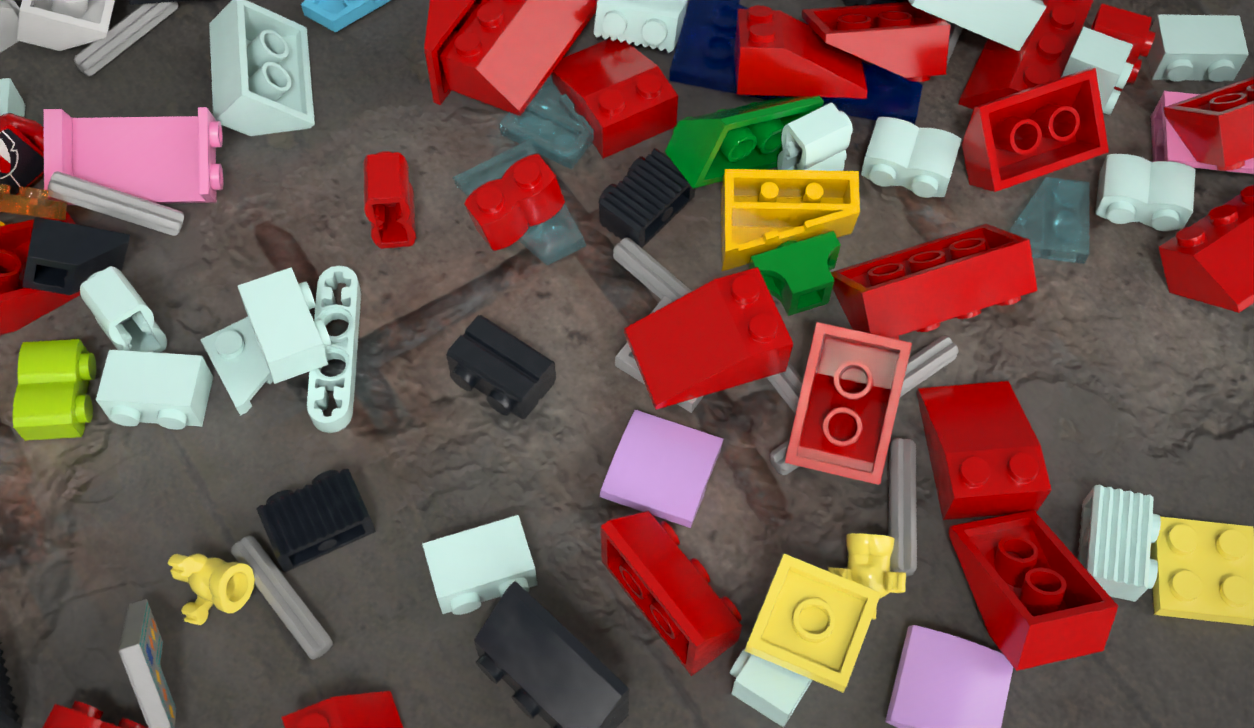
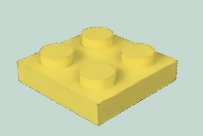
M1160 517L1161 524L1158 538L1150 546L1151 559L1157 560L1158 563L1157 578L1153 586L1154 615L1254 626L1253 526Z
M784 554L745 651L840 692H844L881 593Z

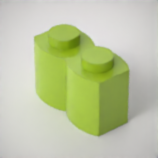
M80 339L23 342L18 357V386L13 402V428L24 441L82 437L85 423H90L93 417L92 400L90 395H86L89 380H94L96 377L94 354L88 352Z

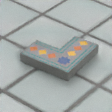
M145 599L129 604V608H127L119 654L148 728H175L177 708L160 666L163 640L149 603Z

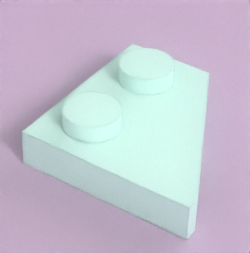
M248 317L200 339L240 416L247 413L252 407L250 400L264 383L271 384L273 382Z

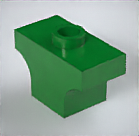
M834 231L799 242L796 240L787 241L776 249L751 256L749 269L759 268L770 294L782 303L787 316H791L829 304L835 281L830 270L835 269L841 244Z

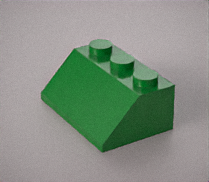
M820 96L775 98L762 102H752L748 105L727 110L721 109L714 113L696 117H686L679 120L675 126L665 153L693 189L723 181L725 169H771L777 167L778 155L783 151L781 136L784 126L821 108L824 101Z

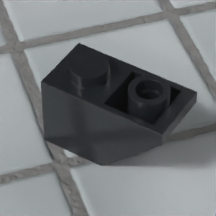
M35 217L22 287L65 295L75 294L80 291L81 284L98 271L105 270L110 266L122 271L130 235Z

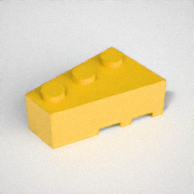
M725 169L721 190L722 271L750 264L751 256L776 249L787 241L796 240L799 242L834 231L837 238L852 234L860 214L859 171Z

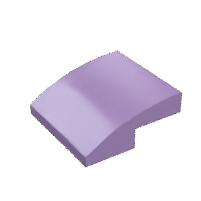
M634 410L612 459L600 491V497L642 512L649 511L653 516L691 528L703 500L707 482L720 454L723 438Z
M916 625L908 626L885 722L897 728H1001L1013 666L1004 654L985 646Z

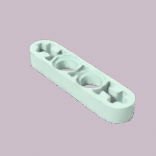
M334 266L325 270L319 276L316 292L314 321L322 319L325 326L336 319L345 320L349 323L348 329L343 334L329 336L332 345L324 347L327 361L340 359L346 363L343 372L337 376L328 377L321 373L322 367L309 373L307 410L315 427L327 433L339 432L350 423L353 415L361 289L354 271L345 266ZM338 283L346 284V287H343L341 290L342 305L336 304L333 290L337 289ZM326 390L334 391L333 396L338 407L333 409L332 416L328 417L324 416L322 410L328 407L329 396Z

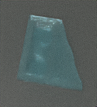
M1050 177L1044 179L1009 231L1030 239L1033 258L1085 264L1089 256V182Z

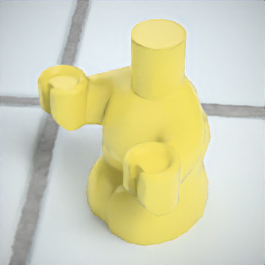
M861 533L846 535L848 550L847 569L828 567V572L880 592L879 599L891 592H905L906 573L890 572V557L894 549L895 540L893 537ZM877 606L871 620H876Z
M199 553L190 556L174 554L168 560L169 566H173L170 570L173 578L189 583L192 591L197 594L196 601L194 603H186L181 610L182 614L186 615L184 618L185 622L196 625L204 624L208 618V611L213 604L217 609L225 613H234L245 605L254 589L255 578L253 570L248 564L238 562L227 563L220 558H207Z

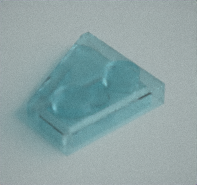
M551 75L521 116L508 112L499 124L501 135L571 170L594 141L593 128L583 116L576 113L574 104L566 94L561 95L553 84Z

